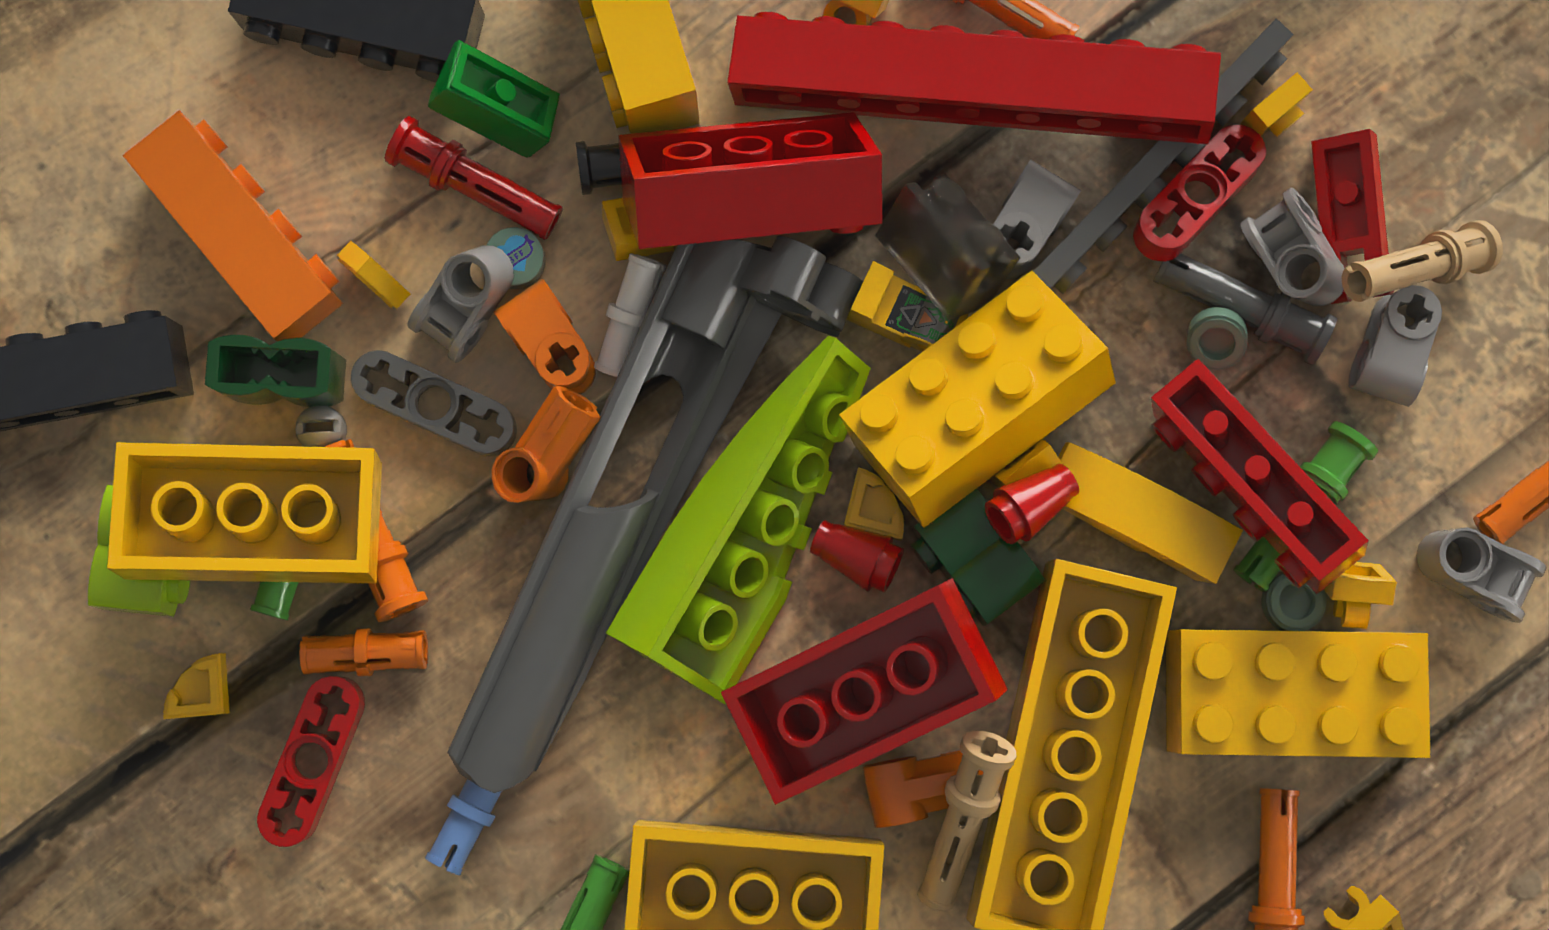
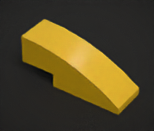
M1065 442L1058 458L1061 461L1060 464L1065 465L1076 478L1079 485V494L1073 497L1062 509L1133 550L1148 553L1195 581L1217 583L1243 532L1242 529L1125 467L1071 442Z

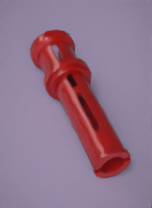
M408 115L399 124L386 149L384 157L386 163L394 167L402 164L428 178L430 187L438 191L441 189L446 191L450 187L484 205L491 211L534 232L543 240L549 238L563 211L562 206L544 199L515 183L513 180L467 157V150L463 148V144L456 140L447 143L419 128V120Z

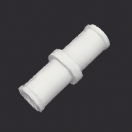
M633 253L629 254V263L616 303H609L606 316L611 319L598 360L594 365L595 369L614 377L619 375L658 289L662 274L667 267L662 262Z

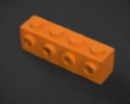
M180 110L177 111L122 156L272 338L277 342L290 338H302L344 304L332 290L340 281L317 254L309 260L305 258L294 244L302 235L280 209H277L270 215L261 205L257 198L265 191L242 164L232 170L222 158L220 153L228 148V146L209 123L203 119L195 125Z

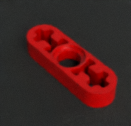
M1230 125L1221 129L1209 141V144H1206L1144 208L1133 231V239L1137 249L1144 256L1155 261H1169L1178 257L1255 176L1266 156V146L1262 137L1255 130L1244 125ZM1236 149L1241 150L1245 157L1237 159L1225 174L1219 168L1225 156ZM1192 181H1200L1207 184L1214 192L1215 201L1209 204H1199L1192 201L1185 192V184ZM1175 211L1181 218L1178 220L1172 233H1167L1162 238L1156 236L1153 233L1154 228L1163 226Z
M329 676L317 680L308 689L258 811L257 824L259 831L269 843L279 847H289L307 840L315 832L364 712V694L355 681L342 676ZM338 687L343 689L342 700L350 705L347 713L335 714L327 731H338L340 733L337 742L323 733H308L307 728L310 722L315 726H322L327 716L328 707L320 703L322 695L334 694ZM307 743L320 745L328 757L326 770L317 778L303 776L296 766L297 752ZM286 780L298 788L316 789L314 799L308 794L300 796L296 806L295 815L303 819L302 826L291 828L285 834L281 832L282 821L274 817L275 810L288 807L296 792L293 789H284Z

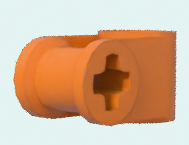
M541 279L493 311L522 355L528 357L551 390L554 386H564L578 394H582L592 386L596 377L593 357L571 325L573 323L571 318L544 279ZM563 355H566L573 361L576 368L568 376L560 370L556 362Z

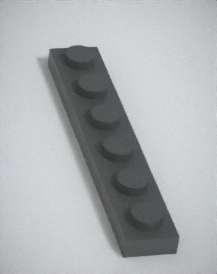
M1277 18L1219 77L1215 120L1222 127L1248 101L1240 92L1254 78L1261 85H1264L1288 59L1280 50L1294 34ZM1158 141L1033 272L1051 290L1055 287L1060 293L1064 294L1087 269L1080 262L1081 258L1094 245L1104 252L1127 228V225L1120 219L1134 203L1144 210L1168 185L1160 176L1175 161L1184 168L1206 144Z

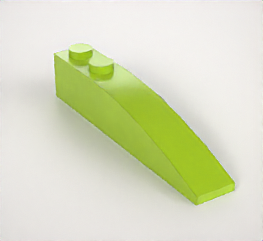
M827 336L777 387L740 429L701 479L668 527L606 631V634L712 698L726 704L721 692L738 683L786 601L792 582L785 579L793 555L796 548L804 551L812 528L805 526L816 493L825 495L833 473L829 471L828 460L834 444L836 442H843L847 435V430L839 414L860 399L871 369L837 338Z

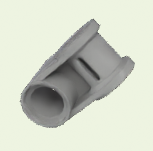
M1030 160L1002 205L1004 208L984 240L981 248V260L986 270L993 276L1001 279H1015L1022 276L1030 268L1049 236L1055 234L1081 190ZM1010 238L1020 243L1014 254L1008 253L1004 249L1005 244Z
M1294 188L1286 190L1283 193V201L1258 218L1247 217L1241 222L1240 226L1247 241L1263 260L1277 286L1284 294L1312 306H1325L1334 302L1344 290L1342 286V273L1345 268L1323 234L1322 227L1315 213ZM1318 262L1320 265V277L1311 288L1304 290L1301 284L1303 271L1309 264Z
M482 245L450 257L429 291L413 310L407 323L408 328L415 333L425 332L448 349V358L455 363L460 362L476 346L487 328L488 320L492 316L493 311H495L512 284L514 274L510 258L503 250L489 245ZM472 263L478 265L485 276L483 289L479 288L470 276Z
M1411 285L1399 289L1392 295H1386L1376 302L1371 311L1363 342L1351 367L1348 382L1349 388L1407 407L1413 404L1425 380L1428 357L1442 316L1440 301L1431 290L1423 286ZM1405 304L1407 305L1406 315L1414 318V324L1404 327L1405 316L1397 313V308Z
M1468 527L1430 533L1421 541L1416 554L1418 566L1423 575L1428 579L1469 599L1472 604L1483 611L1516 623L1522 622L1525 616V612L1521 607L1535 577H1542L1547 569L1546 565L1535 557L1515 548L1505 546L1480 533L1478 530ZM1451 541L1455 542L1462 552V562L1457 571L1449 566L1446 559V550Z

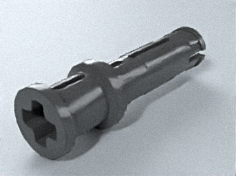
M1182 253L1172 260L1163 261L1153 280L1157 284L1165 285L1206 306L1225 307L1235 311L1242 317L1246 325L1255 328L1254 335L1258 336L1259 341L1266 344L1273 340L1303 354L1304 362L1312 366L1323 352L1337 323V317L1331 314L1321 317L1292 303L1291 296L1283 292H1275L1270 296Z

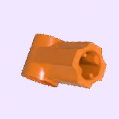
M554 386L516 446L503 451L495 459L491 479L494 489L500 497L509 502L516 503L549 500L557 497L565 489L568 482L569 465L601 418L596 410L598 407L583 395L567 387ZM529 463L532 465L534 471V481L532 485L529 483L527 478V467Z
M961 751L943 753L939 756L917 760L916 756H909L863 766L875 828L923 820L929 817L928 813L948 809L949 804L946 801L945 786L949 778L957 774L963 756ZM982 770L977 771L979 775H983Z

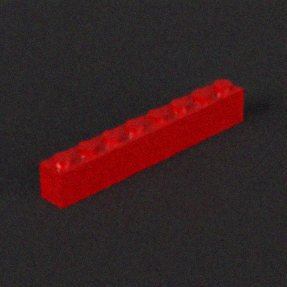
M759 12L754 17L737 15L727 83L734 104L737 106L833 114L854 112L857 116L1208 145L1215 123L1221 53L1207 52L1205 48L1195 44H1179L1168 49L1145 47L1143 43L1131 39H1119L1112 41L1110 44L1084 42L1080 37L1067 34L1055 35L1050 39L1025 38L1022 34L1012 30H996L986 35L964 33L960 28L949 25H939L932 27L930 30L908 29L893 21H876L869 26L846 24L843 20L831 16H819L812 21L787 19L785 16L775 12Z

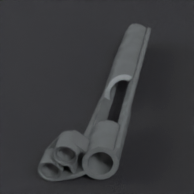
M776 236L772 248L739 239L677 245L600 414L601 418L590 436L447 753L459 774L477 786L497 793L514 787L526 780L534 771H537L608 635L606 631L639 578L780 316L785 315L819 332L838 337L844 328L850 309L863 283L859 277L838 266L825 262L826 257L812 247L785 236ZM659 375L673 377L680 384L683 403L640 498L632 503L615 507L589 506L588 504L643 383Z

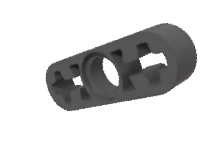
M381 350L370 351L362 355L352 368L351 384L355 393L361 399L372 406L484 456H496L508 450L515 441L517 434L516 421L504 405L396 355ZM385 364L390 365L388 374L396 381L407 386L410 384V376L412 374L418 376V379L411 384L406 393L403 409L396 406L403 399V396L389 388L381 387L376 394H371L373 384L366 379L371 369L380 372ZM433 387L445 389L451 399V406L447 414L437 420L423 418L418 409V401L422 393ZM464 399L473 401L466 411L477 418L487 420L492 413L498 414L496 423L504 429L500 438L489 436L485 444L478 443L480 433L474 427L461 421L458 433L450 431L462 415Z

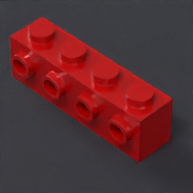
M1199 359L1195 360L1151 397L1153 414L1156 418V421L1151 426L1155 433L1173 452L1182 447L1197 463L1191 470L1199 482L1213 496L1216 497L1219 493L1223 492L1238 508L1232 514L1234 519L1254 541L1258 542L1264 537L1280 554L1274 559L1276 565L1297 588L1302 587L1306 583L1317 595L1365 556L1369 540Z

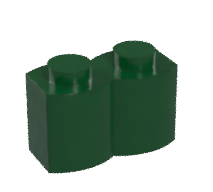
M227 335L208 342L205 385L237 402L251 405L269 404L284 398L303 407L333 406L344 399L346 359L327 345L311 339L290 338L269 345L251 336Z
M975 489L925 528L920 523L913 526L911 531L918 540L912 543L910 547L929 573L933 574L940 569L948 580L953 578L972 618H977L985 626L1046 580L1018 542L1009 544L996 533L985 512V503L987 501Z

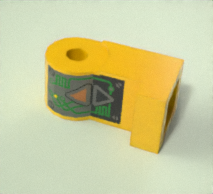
M873 261L850 309L847 320L908 348L911 346L923 352L966 320L968 313L953 302L929 293L893 275L895 271Z

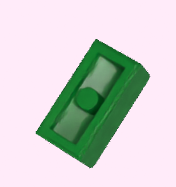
M457 40L431 92L428 107L523 157H531L550 142L560 94L463 41Z

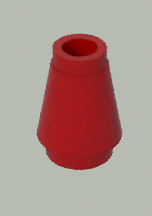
M1058 463L1052 468L996 488L993 491V498L985 503V512L993 529L1005 542L1014 544L1020 539L1027 542L1066 506L1073 497L1079 494V485L1072 472L1065 465Z
M824 520L813 538L810 553L820 557L821 560L867 592L875 588L885 593L900 566L904 548L892 544L893 537L837 523L833 524Z

